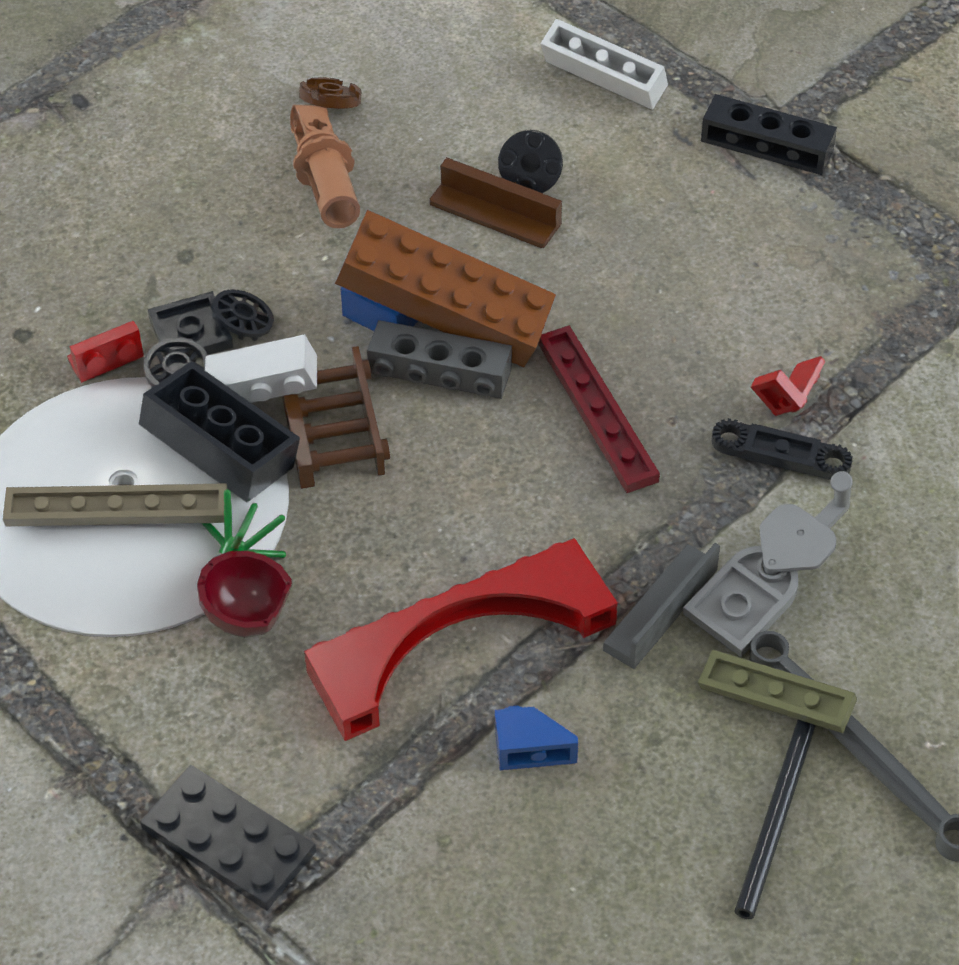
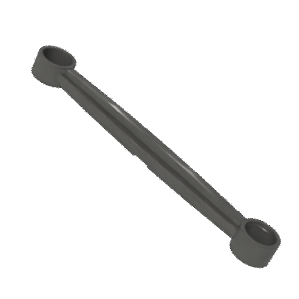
M763 631L752 639L749 661L814 680L788 657L789 643L780 633ZM762 647H772L778 650L781 656L775 659H767L759 655L756 650ZM852 715L849 718L844 733L828 729L896 797L937 833L935 844L939 853L951 861H959V845L952 844L944 836L946 831H959V814L950 815L925 787Z

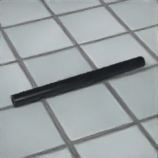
M797 719L734 910L735 914L741 918L753 919L814 734L816 727L814 724Z

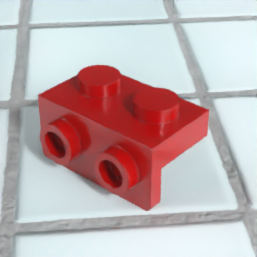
M130 321L69 346L71 354L67 356L69 364L82 383L144 357L139 328L134 321Z

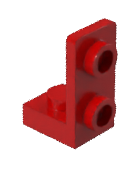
M819 356L800 362L795 366L789 378L782 370L756 377L751 385V389L775 416L788 412H797L807 403V396L813 385L819 380V373L825 364V360Z

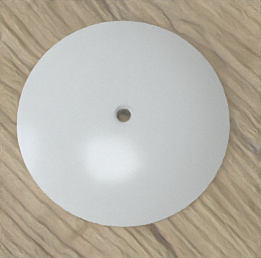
M146 377L106 380L64 392L28 411L0 435V598L32 620L75 634L122 637L166 630L205 615L199 605L197 582L202 568L213 557L221 555L218 552L221 545L201 523L5 527L3 522L6 487L220 484L139 425L143 393L152 388ZM287 473L248 503L231 492L233 537L237 535L251 504L256 503L258 505L251 524L242 540L244 542L279 515L285 516L284 522L250 549L274 550L280 540L289 506ZM211 523L224 537V523Z

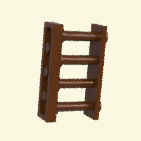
M359 346L352 347L353 365L317 371V385L356 378L358 391L305 399V396L298 397V394L282 396L288 429L300 437L295 463L301 489L315 487L313 472L320 471V467L374 458L378 476L385 475L384 460L390 459L387 438L380 439L367 380L371 379L368 359L362 360ZM362 405L364 418L311 426V423L304 424L303 418L308 417V413ZM368 431L371 443L370 445L323 453L309 450V445L314 444V440Z

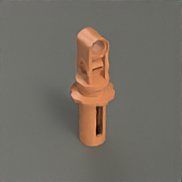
M293 105L290 114V127L298 145L297 155H295L293 160V167L297 172L296 177L303 185L311 186L321 218L327 226L332 228L348 227L360 215V205L348 174L354 167L355 160L351 156L352 150L345 141L339 140L338 136L334 134L327 108L315 105Z

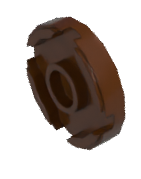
M313 77L307 79V83L304 81L300 83L299 98L304 102L324 108L349 109L361 104L362 91L360 87L353 83H350L349 87L342 86L343 81H340V79Z

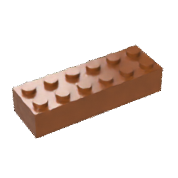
M369 210L365 213L335 284L442 332L512 345V363L523 368L538 345L556 294Z

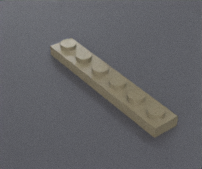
M226 483L6 487L3 522L5 527L224 523V491L228 488Z

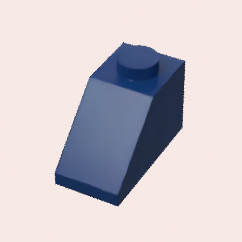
M509 706L505 709L495 710V737L500 771L577 763L578 737L534 706Z

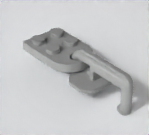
M844 471L837 472L832 476L830 484L834 490V498L815 518L793 504H784L775 508L760 524L761 546L749 547L736 553L683 607V615L738 656L742 657L751 648L752 639L758 633L767 631L795 600L798 591L797 571L819 568L834 552L836 536L831 528L850 507L852 477Z

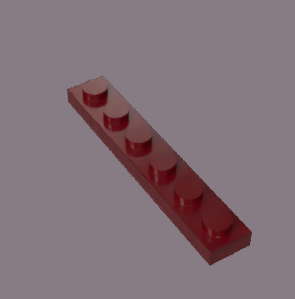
M568 325L541 334L538 345L625 492L630 493L659 483L660 473L571 326Z

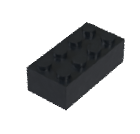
M192 361L143 393L139 425L217 482L226 483L227 488L246 503L294 468L300 437Z

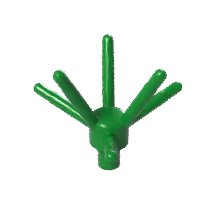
M226 489L224 491V537L211 523L201 524L221 545L218 551L221 554L229 551H251L266 555L269 558H285V551L250 549L284 522L285 516L279 515L244 542L242 540L258 508L256 503H252L237 535L233 537L231 491Z

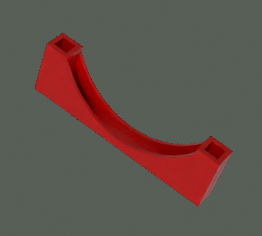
M573 538L563 543H555L547 550L530 557L524 556L515 563L499 570L488 571L480 578L468 583L457 584L437 596L421 599L413 606L401 611L387 613L377 621L362 627H354L347 631L346 634L334 639L318 642L310 649L304 651L306 671L344 741H347L380 726L379 703L386 684L397 666L419 643L447 626L482 616L522 615L562 624L579 631L582 637L586 638L616 625L618 602L577 540Z

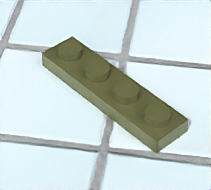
M712 650L698 681L700 688L840 733H844L857 702L854 692L716 650Z

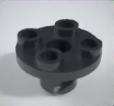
M523 130L513 134L503 144L498 156V169L503 179L544 193L558 181L563 169V155L557 142L548 134L539 130Z

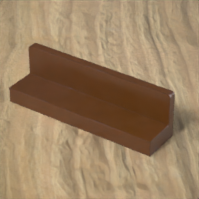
M447 157L440 165L441 184L430 197V205L539 248L546 247L562 224V201Z

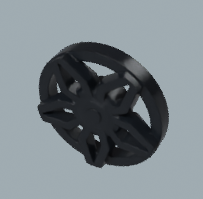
M179 337L165 339L154 345L146 354L144 359L145 377L148 383L154 387L189 362L195 363L198 355L203 359L204 365L203 367L199 364L197 365L205 370V359L208 354L199 343L191 339ZM171 347H186L180 351L170 349ZM157 355L160 364L150 369L151 362Z

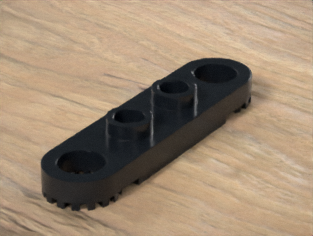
M729 418L728 421L723 419L721 422H717L716 426L713 427L712 445L722 454L831 480L832 476L837 472L844 471L849 474L851 471L853 456H851L850 451H847L846 447L842 448L840 444L835 446V444L822 443L820 439L753 423L748 425L738 422L736 419L731 421ZM724 433H733L737 435L739 438H737V440H734V442H732V440H730V442H727L728 440L724 441V438H721V435ZM836 458L843 464L842 466L839 465L838 468L837 466L832 468V465L829 467L825 460Z

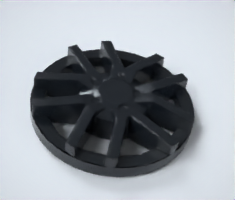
M224 290L218 293L212 302V319L218 321L220 329H227L237 334L240 340H243L244 337H249L253 341H257L258 337L269 333L273 326L274 316L269 306L257 296L246 291ZM234 297H240V298H243V299H242V301H238V300H237L236 298H234ZM246 300L251 301L252 303H254V305L252 306L251 304L247 303Z

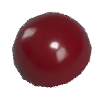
M229 551L213 557L202 568L197 582L199 605L208 620L227 634L244 638L264 635L272 629L290 593L293 584L292 579L280 564L266 555L251 551Z

